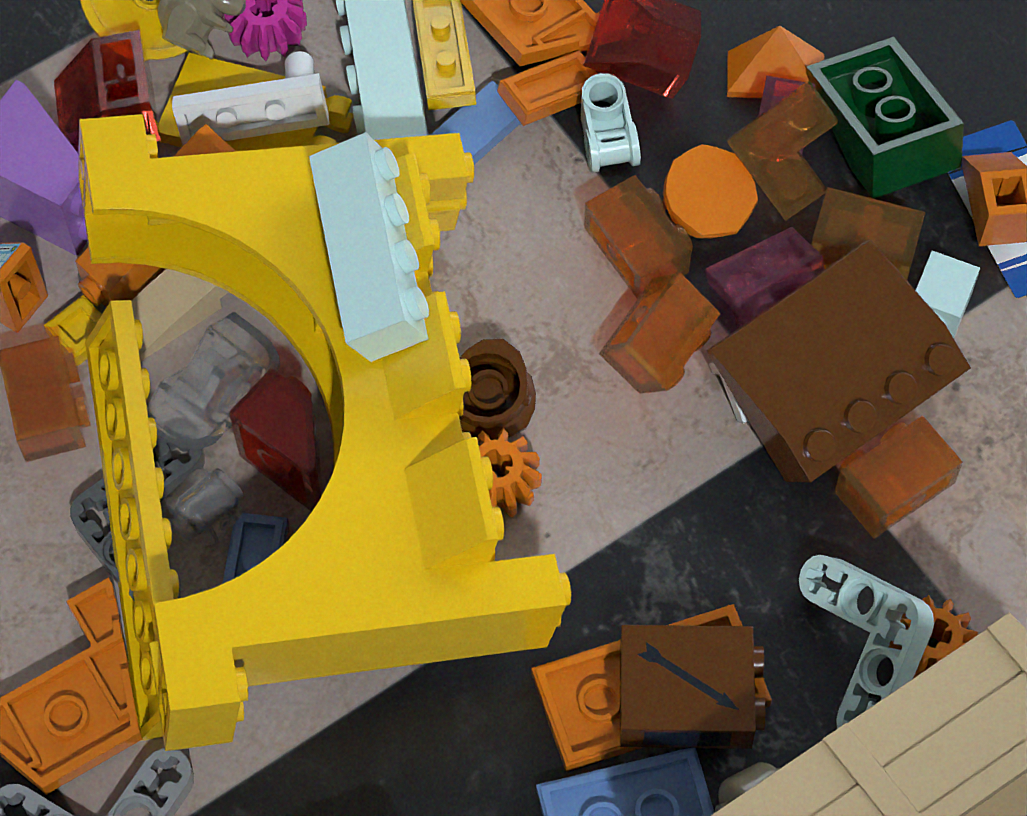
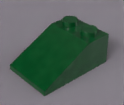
M895 37L806 66V74L850 169L873 199L962 167L964 123Z

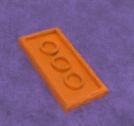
M734 604L669 625L742 626ZM620 640L531 668L532 678L566 772L643 748L620 747ZM754 678L755 697L765 698V708L771 706L772 699L764 679Z

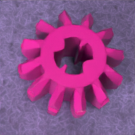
M246 0L245 11L237 16L224 14L225 20L233 27V32L228 33L230 41L234 46H241L242 52L245 53L247 58L258 51L265 61L268 60L270 52L275 51L286 57L288 45L300 46L302 31L306 30L307 16L303 10V0Z

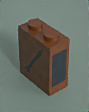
M621 625L620 747L752 749L756 730L764 731L765 698L755 697L754 679L763 678L764 648L763 645H754L753 626Z

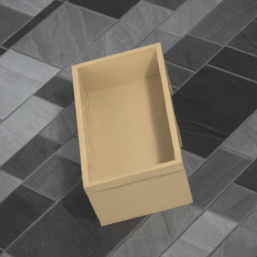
M1009 612L988 626L979 635L850 722L843 724L824 737L822 741L711 816H1027V630Z

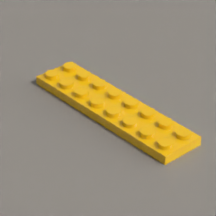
M131 300L110 301L85 344L115 565L118 569L120 581L118 582L129 668L142 733L141 741L163 737L149 648L150 642L158 641L153 606L157 602L178 599L179 580L176 570L169 567L167 550L171 546L172 532L168 518H162L160 499L164 494V476L162 469L155 467L153 449L157 442V427L154 418L148 417L146 399L150 392V378L148 370L141 368L139 350L143 342L142 324L139 319H134ZM130 590L133 591L134 600L129 595Z

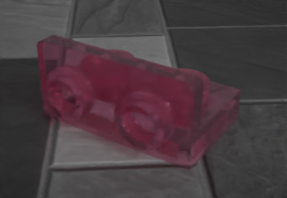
M790 227L706 268L705 271L708 284L733 309L738 329L825 268L822 255L795 229Z

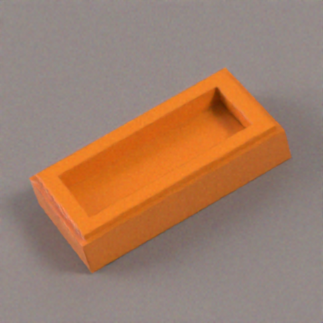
M580 50L500 80L497 92L521 124L525 126L580 104L582 87L585 81L598 73Z

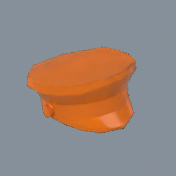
M701 144L673 160L664 180V199L662 201L664 210H668L672 221L684 233L695 238L712 239L737 234L752 214L758 202L755 181L748 168L735 153L714 146Z

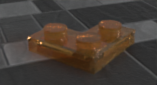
M808 80L727 139L729 146L785 221L826 193L827 188L799 151L838 123V119Z

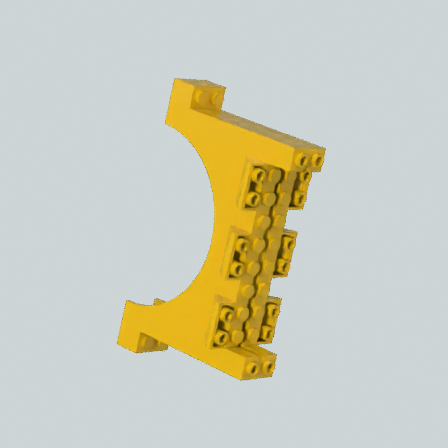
M143 114L79 119L78 181L91 264L128 263L175 270L223 288L248 303L279 329L301 355L317 383L331 425L333 442V473L313 511L290 539L263 562L239 577L215 588L184 598L154 603L153 609L158 641L150 642L149 648L165 751L233 742L236 722L244 721L243 701H248L249 686L548 647L556 627L561 625L563 611L571 602V588L567 574L565 572L559 573L555 554L495 561V547L497 542L503 540L504 522L500 508L492 507L488 490H491L493 486L491 462L488 456L481 457L477 437H471L469 432L462 433L459 416L463 415L464 392L471 390L469 362L467 359L459 358L457 344L461 340L460 320L456 311L449 312L445 291L432 292L429 277L433 275V251L440 249V231L455 230L460 210H465L467 206V183H473L474 181L473 158L470 152L463 151L460 133L374 140L382 148L388 147L392 151L399 167V177L395 178L397 193L402 197L408 210L409 222L404 224L407 240L413 245L418 257L419 269L415 270L414 273L417 287L420 288L426 298L429 316L424 318L428 340L370 362L345 342L309 156L339 143L158 158L155 134L146 135Z

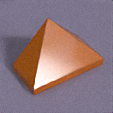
M778 26L728 51L727 97L818 100L806 74V66L823 61L824 54L782 26Z

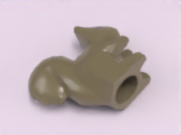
M160 0L158 17L163 29L162 38L178 47L213 60L215 52L207 42L210 32L213 29L232 33L233 27L223 18V15L237 16L245 11L246 0Z

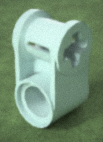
M599 73L591 76L582 87L581 122L590 172H599L600 166L629 162L631 166L640 165L641 156L636 126L632 122L626 91L622 81L610 74ZM607 102L612 106L600 108L595 106L594 103Z

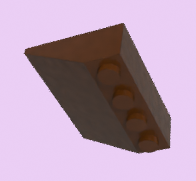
M866 240L706 350L786 482L811 483L971 369L945 323L872 240Z

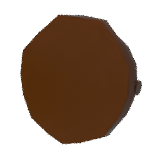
M483 339L468 348L460 357V359L468 360L471 371V390L464 392L463 415L459 416L462 433L469 432L471 437H477L478 440V435L481 431H484L491 440H498V434L504 428L508 432L509 438L525 430L534 413L536 391L533 379L527 372L520 351L505 339Z

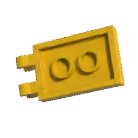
M189 52L155 130L158 142L183 147L172 109L173 96L285 79V76L214 58L212 60ZM322 85L329 113V125L324 126L337 132L348 133L354 119V114L349 112L352 100L339 95L327 98L326 87ZM318 127L225 142L235 151L330 144L336 143V140L327 136H315Z

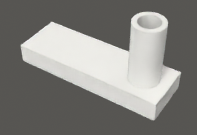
M301 51L293 52L286 58L285 79L173 96L172 109L183 146L205 124L224 141L329 125V113L319 73L314 74L313 58L308 53Z

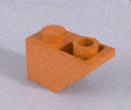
M1012 152L962 156V168L978 245L989 246L1027 242V165Z

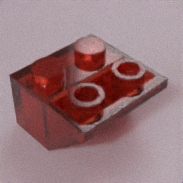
M140 30L90 39L54 80L60 131L78 153L79 119L143 114L146 135L155 134L156 141H160L151 69Z

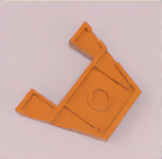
M460 0L465 8L519 66L561 57L577 50L582 52L653 35L659 31L662 20L643 0H618L598 13H595L584 0Z
M109 577L66 601L91 647L0 697V756L45 795L142 740L116 593Z

